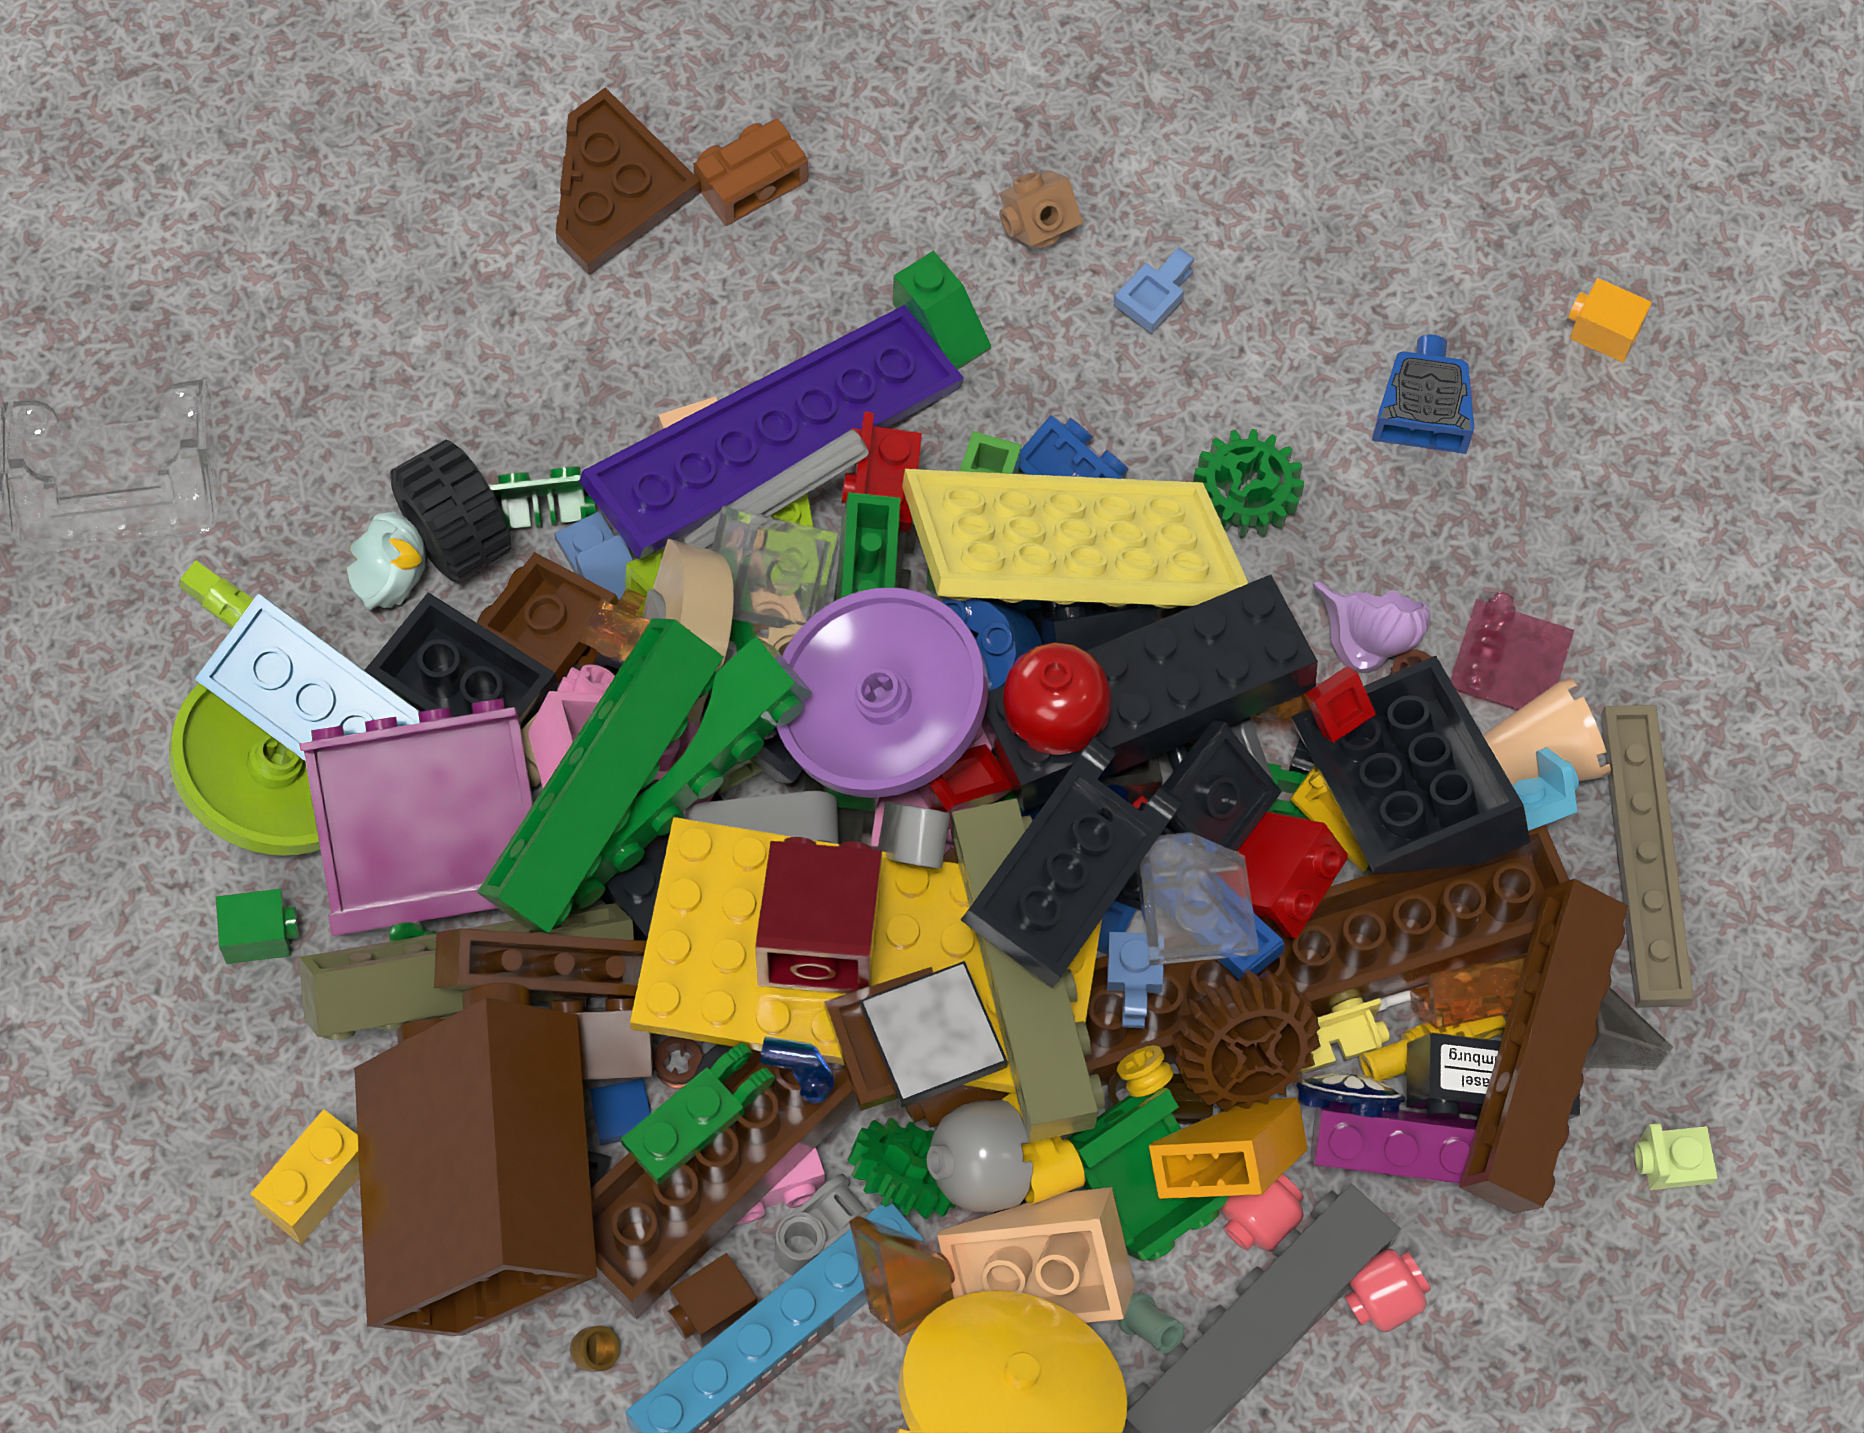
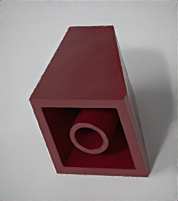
M788 837L783 842L770 841L755 944L758 986L846 994L870 987L882 872V850H873L867 844L853 841L843 842L839 846L816 845L815 841L805 837Z

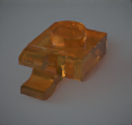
M626 588L616 606L601 600L586 624L580 642L595 648L604 656L616 657L625 661L649 624V620L637 616L646 596Z

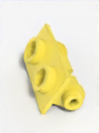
M1362 998L1349 999L1332 1008L1333 1013L1318 1017L1320 1029L1316 1033L1319 1036L1321 1047L1312 1051L1315 1065L1302 1068V1074L1335 1064L1336 1059L1330 1046L1332 1043L1338 1042L1344 1060L1360 1056L1361 1053L1381 1048L1382 1043L1388 1042L1390 1036L1384 1021L1376 1023L1374 1021L1382 1003L1380 998L1366 1003L1363 1002Z

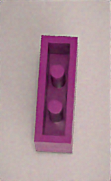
M1317 1099L1311 1156L1314 1164L1320 1166L1460 1183L1477 1127V1120L1467 1118L1433 1119L1428 1118L1426 1113Z

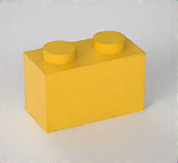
M323 1109L250 1193L258 1211L294 1240L302 1244L360 1177L358 1135Z

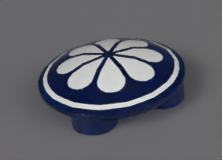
M1335 1072L1303 1079V1083L1296 1082V1087L1299 1090L1297 1103L1318 1108H1329L1331 1102L1350 1103L1349 1112L1359 1116L1382 1117L1383 1112L1397 1113L1400 1110V1105L1405 1102V1096L1393 1088L1371 1077L1359 1074Z

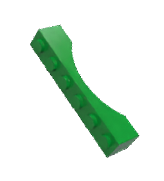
M755 636L715 673L711 698L694 738L681 758L663 778L641 795L634 798L629 806L631 813L628 821L619 832L610 836L600 852L602 858L597 870L590 878L581 882L572 896L571 909L585 908L597 901L605 891L604 884L617 872H624L636 865L645 854L644 848L654 838L671 831L673 817L684 819L683 812L698 798L704 799L710 796L722 785L724 781L723 775L737 762L747 761L759 752L764 744L763 738L777 725H785L800 714L804 708L802 702L813 692L773 645Z

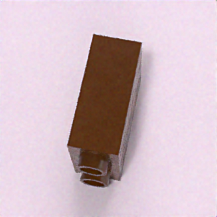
M484 984L473 987L463 993V1010L446 1019H421L402 1025L397 1030L398 1045L354 1068L367 1327L446 1336H463L597 1277L577 1014L531 1006L529 989L519 984Z

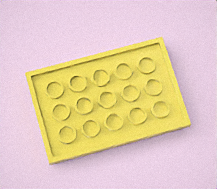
M905 469L902 488L937 596H945L958 601H965L971 598H996L1010 603H1017L1023 600H1048L1062 605L1075 602H1100L1114 607L1126 604H1152L1160 608L1170 609L1177 606H1195L1248 584V580L1203 483Z

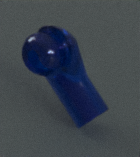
M764 1037L760 1059L761 1064L791 1069L801 1086L800 1095L807 1102L820 1103L828 1098L829 1092L834 1086L833 1071L817 1047L806 1042Z

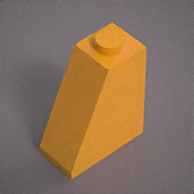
M1298 1097L1269 1099L1268 1105L1254 1101L1249 1109L1236 1105L1227 1112L1222 1111L1154 1141L1149 1145L1159 1199L1263 1194L1308 1150Z

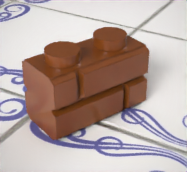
M778 118L765 125L754 123L742 131L737 140L724 147L714 145L707 148L698 157L697 162L693 163L694 175L700 180L701 184L700 193L725 226L732 224L808 182V160L806 154L794 139L792 140L790 133Z

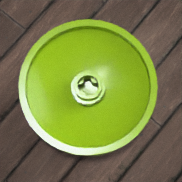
M198 683L183 701L177 713L169 740L170 772L179 796L196 819L215 835L231 844L253 852L285 856L320 850L306 761L209 689Z

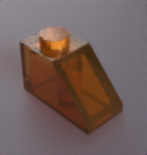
M857 1216L849 1221L870 1313L898 1337L917 1328L936 1308L954 1299L951 1284L955 1281L954 1271L948 1259L942 1253H935L913 1236L866 1218Z

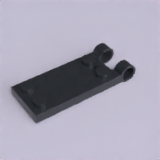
M1096 736L1092 738L961 918L962 922L1051 988L1054 987L1183 803V800L1160 785L1140 811L1098 780L1099 776L1117 752ZM1098 813L1104 814L1108 818V820Z

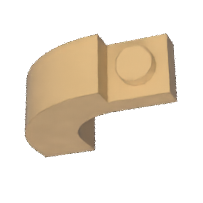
M668 539L653 589L664 598L666 619H676L724 656L715 670L717 672L724 665L732 625L734 593L730 566L727 560L716 551ZM708 692L698 698L687 715L689 722L699 724Z

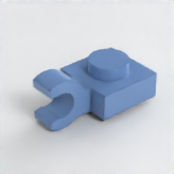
M1179 247L1170 255L1158 271L1145 263L1114 296V306L1152 334L1183 301L1184 290L1180 286L1193 274V270L1189 267L1195 258Z
M1109 932L1107 991H1123L1122 1027L1144 1028L1147 1015V993L1162 992L1164 934Z

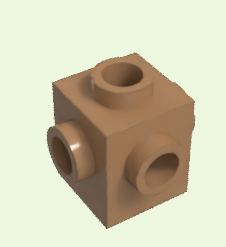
M1051 170L1043 174L1033 172L1022 175L1013 180V187L999 192L1003 204V209H1000L999 215L1005 231L1010 237L1014 236L1015 239L1035 248L1051 245L1060 240V233L1083 224L1069 178Z

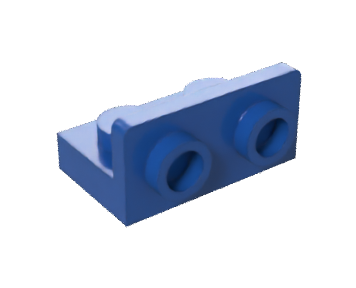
M1052 415L1048 417L1021 449L1019 467L1028 475L1126 479L1124 475L1129 470L1109 450L1106 449L1100 455L1089 446L1088 443L1093 436L1073 418L1070 417L1066 423H1063Z

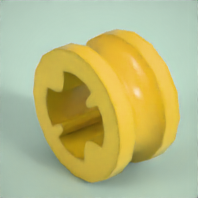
M1151 1045L1137 1049L1119 1063L1117 1072L1122 1080L1128 1081L1126 1088L1131 1096L1142 1097L1152 1094L1164 1087L1173 1077L1171 1066L1166 1062H1162L1164 1060V1053L1159 1046Z

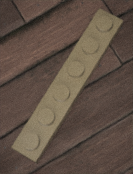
M1657 705L1605 706L1601 713L1606 760L1611 768L1608 776L1624 904L1628 905L1625 918L1636 1007L1690 1006L1694 996Z

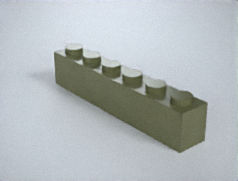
M1017 798L952 812L951 836L969 907L1032 822L1030 815L1021 816ZM976 932L1028 1142L1095 1128L1098 1109L1105 1107V1099L1098 1074H1088L1084 1056L1091 1054V1045L1085 1022L1075 1023L1070 1003L1077 1002V991L1071 969H1067L1054 987L1051 988Z
M615 903L572 910L565 920L557 927L552 928L549 933L551 935L634 940L633 920ZM516 920L466 928L548 934L528 929ZM436 934L299 957L304 1020L317 1037H324L329 1040L347 1039L354 1036L357 1030L377 1027L382 1030H398L399 1027L413 1020L424 1018L446 1019L463 1010L462 995L467 990L434 988ZM530 994V1000L536 999L543 1002H552L553 999H564L566 997Z

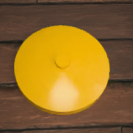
M1003 1290L981 1291L959 1296L944 1303L931 1312L915 1330L905 1351L899 1371V1400L902 1413L911 1433H1122L1127 1416L1126 1387L1119 1365L1110 1349L1098 1334L1076 1315L1053 1302L1030 1294Z

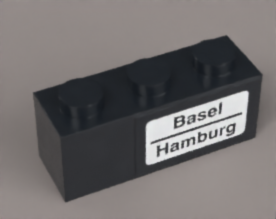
M1430 1032L1408 1042L1406 1107L1426 1109V1116L1433 1119H1457L1460 1117V1114L1477 1115L1478 1123L1501 1041ZM1580 1093L1573 1101L1569 1119L1580 1116Z

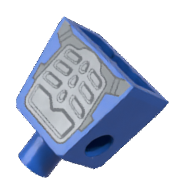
M1433 334L1423 335L1417 340L1416 353L1405 351L1397 353L1373 430L1372 441L1462 454L1467 453L1474 432L1469 366L1462 359L1446 357L1447 341L1443 337Z

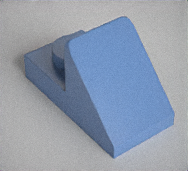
M600 511L555 532V541L573 572L616 594L620 606L613 615L628 609L624 604L626 563L633 560L620 534L613 535Z

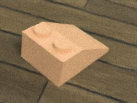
M1112 1187L1066 1192L1034 1205L1025 1203L940 1230L937 1235L953 1299L981 1291H1015L1053 1302L1070 1311L1085 1323L1124 1319L1135 1283Z

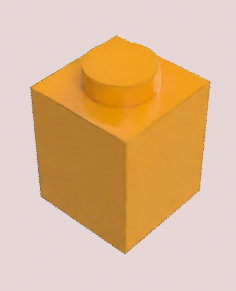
M1597 278L1589 295L1580 291L1571 308L1568 319L1574 321L1575 324L1569 339L1624 363L1645 322L1652 302Z

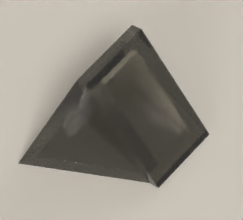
M1610 987L1607 995L1601 1001L1596 1019L1598 1027L1597 1036L1593 1045L1587 1051L1583 1067L1657 1070L1664 1063L1673 1046Z

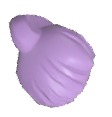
M1321 581L1313 582L1314 589L1324 600L1328 611L1331 643L1337 656L1344 665L1357 672L1367 673L1377 670L1389 657L1411 650L1420 643L1428 629L1430 621L1428 606L1422 602L1415 603L1410 598L1403 597L1397 591L1391 590L1382 597L1361 591L1340 594Z

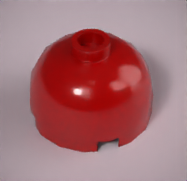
M1054 642L1036 646L1018 657L1007 673L1002 702L1007 726L1014 735L1016 732L1021 739L1027 741L1028 747L1037 752L1062 755L1080 751L1089 744V740L1096 736L1101 728L1102 731L1109 722L1112 695L1105 670L1092 654L1076 645Z

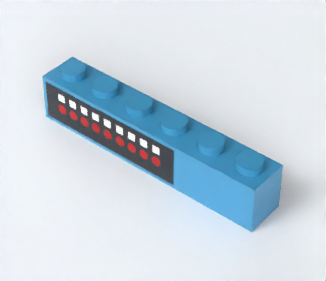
M893 1203L887 1207L880 1204L625 1411L628 1427L633 1433H709L923 1257L924 1239Z

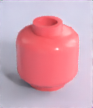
M1282 1174L1263 1194L1229 1196L1226 1204L1221 1207L1224 1216L1229 1221L1223 1229L1238 1246L1246 1251L1252 1245L1265 1251H1272L1302 1221L1303 1210L1300 1201L1304 1198L1303 1194Z
M1387 1248L1379 1252L1349 1283L1353 1292L1344 1296L1361 1325L1371 1320L1377 1329L1382 1332H1390L1425 1310L1427 1301L1424 1294L1429 1292L1431 1288L1408 1252L1400 1256L1395 1250Z

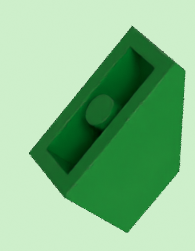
M934 250L894 275L893 305L896 309L902 305L908 308L957 370L991 349L990 341L964 285Z

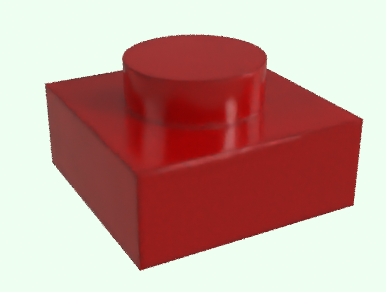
M1348 666L1304 694L1322 735L1331 742H1335L1376 715L1358 672Z

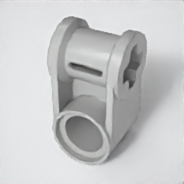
M839 1174L826 1182L808 1201L786 1216L778 1225L775 1237V1259L779 1267L786 1273L794 1275L874 1210H867L848 1188L849 1180L844 1174ZM794 1236H804L810 1239L815 1247L807 1253L798 1254L792 1252L785 1243Z

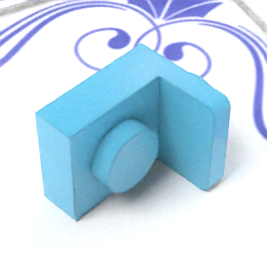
M1547 747L1536 752L1539 777L1523 779L1513 785L1524 804L1528 831L1578 812L1575 791L1579 788L1577 773L1569 761H1564Z

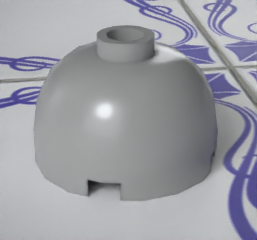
M985 1099L961 1105L941 1119L932 1137L931 1146L927 1154V1166L937 1186L952 1204L973 1212L989 1213L1014 1208L1021 1204L1029 1190L1032 1177V1161L1023 1162L1021 1144L1030 1142H1028L1024 1122L1019 1112L1008 1101H990Z

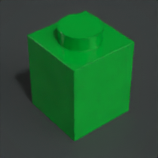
M281 889L216 896L219 948L226 964L291 956L290 939L299 938L298 915L296 906L287 907Z

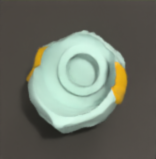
M395 512L377 514L372 519L368 530L350 545L349 551L356 558V561L346 568L350 587L363 601L366 609L371 610L377 606L392 608L394 604L401 605L403 600L409 597L411 589L419 581L424 570L426 550L423 539L417 528L407 518Z

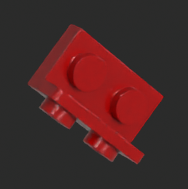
M864 411L861 429L851 427V430L859 433L869 453L865 458L856 463L855 474L845 473L841 503H846L848 492L900 498L898 531L910 532L912 516L902 484L905 469H918L922 433L873 426L874 413Z

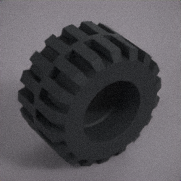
M445 439L390 471L392 491L403 517L407 518L417 528L423 539L427 557L447 578L458 582L510 552V530L499 503L473 461L453 442Z

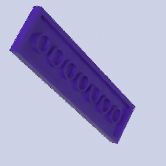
M902 305L582 470L579 482L637 558L641 559L666 546L668 539L677 540L701 527L725 507L850 431L851 427L861 429L864 411L874 413L873 426L887 428L958 390L964 377L908 308Z

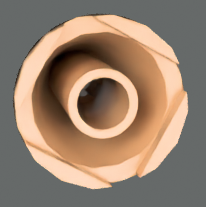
M1569 677L1559 681L1483 734L1512 786L1520 780L1539 777L1536 752L1546 747L1564 761L1567 760L1572 764L1579 781L1597 779L1610 774V764L1600 766L1597 756L1606 753V749L1584 697L1574 700L1568 689L1577 686L1572 678Z

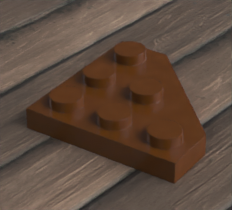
M606 87L568 114L567 140L560 186L561 197L556 223V240L590 274L701 191L700 180Z

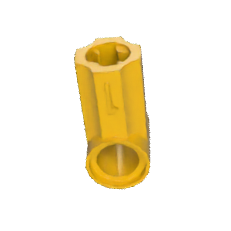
M1009 1093L1001 1099L1008 1101L1022 1118L1017 1094ZM1060 1136L1021 1144L1023 1162L1032 1161L1031 1182L1028 1193L1024 1198L1028 1204L1034 1205L1084 1185L1085 1175L1082 1162L1075 1147L1069 1140H1062Z

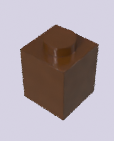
M725 1253L670 1289L671 1302L674 1307L667 1312L680 1335L685 1340L693 1335L701 1348H703L758 1303L757 1297L729 1255Z

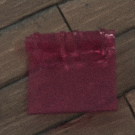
M1496 592L1494 597L1488 599L1487 602L1479 599L1475 600L1450 680L1458 692L1518 711L1559 682L1574 630L1517 612L1516 607L1513 605L1514 598L1504 592Z

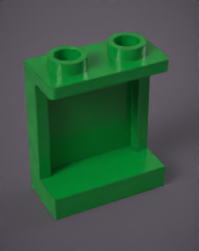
M1164 1087L1142 1097L1127 1096L1098 1116L1095 1128L1075 1132L1066 1138L1073 1144L1082 1162L1086 1190L1112 1187L1127 1254L1140 1261H1152L1161 1258L1174 1248V1240L1190 1229L1203 1228L1213 1222L1219 1216L1218 1209L1226 1204L1229 1197L1210 1196L1159 1199L1149 1145L1181 1130L1172 1114L1179 1106L1169 1089Z

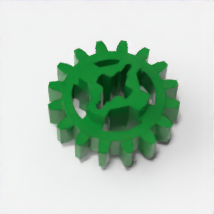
M1251 429L1248 439H1241L1238 432L1232 430L1230 431L1228 444H1225L1216 437L1212 440L1210 452H1201L1198 461L1199 468H1195L1193 482L1204 484L1217 515L1222 518L1221 523L1225 531L1231 524L1238 525L1239 535L1245 537L1248 528L1255 526L1259 534L1263 536L1267 533L1270 521L1277 527L1282 528L1285 525L1287 513L1295 515L1299 504L1298 497L1302 496L1304 481L1299 479L1302 464L1301 462L1289 463L1293 451L1290 446L1284 447L1281 450L1275 448L1277 436L1272 434L1263 442L1258 440L1257 429ZM1257 473L1256 479L1251 480L1253 475ZM1246 483L1243 490L1240 491L1241 485H1244ZM1218 488L1225 491L1227 498L1221 494Z
M888 1118L885 1126L873 1120L867 1129L863 1127L860 1129L851 1148L852 1151L848 1157V1163L855 1166L851 1174L854 1179L866 1180L867 1183L863 1189L866 1194H880L882 1196L881 1205L887 1207L893 1203L897 1209L901 1210L903 1215L908 1216L911 1209H917L924 1219H929L933 1210L943 1217L947 1214L950 1207L955 1209L957 1206L952 1204L942 1193L928 1170L927 1154L934 1134L932 1130H923L916 1127L910 1121L906 1128H903L893 1118Z

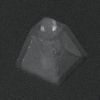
M722 506L712 551L721 554L727 560L731 569L734 593L732 619L776 628H782L791 624L804 625L813 615L824 608L841 533L769 515Z
M1191 832L1160 835L1136 869L1149 966L1258 955L1259 946L1245 856Z

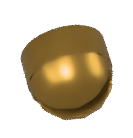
M598 1325L580 1330L572 1338L569 1350L571 1359L577 1367L588 1372L608 1370L616 1363L620 1353V1345L616 1334L610 1328Z

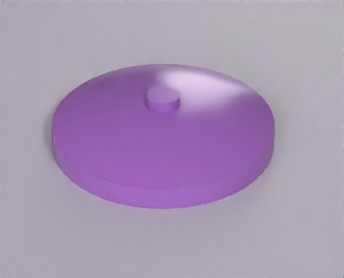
M875 588L838 599L813 615L794 635L782 655L813 693L802 702L804 708L796 718L785 725L776 726L780 738L792 757L809 776L822 785L843 794L869 798L887 797L909 792L926 785L947 771L968 749L979 730L985 714L988 699V675L985 660L978 643L967 625L951 608L939 600L917 591L903 588Z

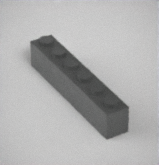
M1352 1183L1339 1196L1331 1190L1310 1213L1315 1221L1302 1234L1294 1228L1276 1246L1273 1253L1278 1258L1265 1272L1259 1266L1255 1267L1235 1290L1241 1296L1227 1310L1220 1304L1207 1315L1198 1327V1330L1203 1335L1189 1349L1181 1343L1166 1357L1159 1367L1164 1372L1163 1376L1151 1388L1144 1382L1141 1383L1127 1397V1416L1123 1432L1210 1433L1351 1288L1349 1283L1379 1252L1387 1248L1389 1249L1393 1245L1401 1228Z

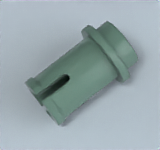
M1143 1292L1132 1294L1124 1319L1117 1320L1120 1329L1124 1333L1131 1336H1140L1161 1353H1170L1183 1339V1324L1157 1308L1153 1298Z

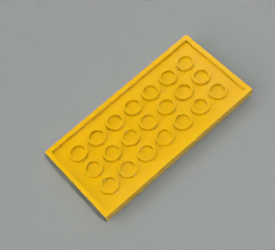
M673 817L630 1020L631 1030L733 1047L744 1042L751 1050L844 1065L824 1008V1001L845 995L846 993L758 986L755 944L770 841L783 842L784 839L791 836ZM813 840L816 842V845L839 846V844ZM882 851V872L870 986L932 967L933 972L965 961L1007 1059L976 932L961 921V918L969 909V904L959 864L943 861L942 868L909 864L886 858V852ZM1102 919L1067 968L1072 971L1077 991V1002L1070 1003L1075 1023L1080 1021L1086 1022ZM1009 1063L1007 1068L963 1084L1016 1094Z

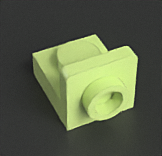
M1660 1123L1649 1124L1641 1135L1640 1142L1635 1143L1634 1157L1636 1168L1640 1175L1647 1174L1650 1190L1714 1184L1718 1179L1707 1126L1662 1131Z

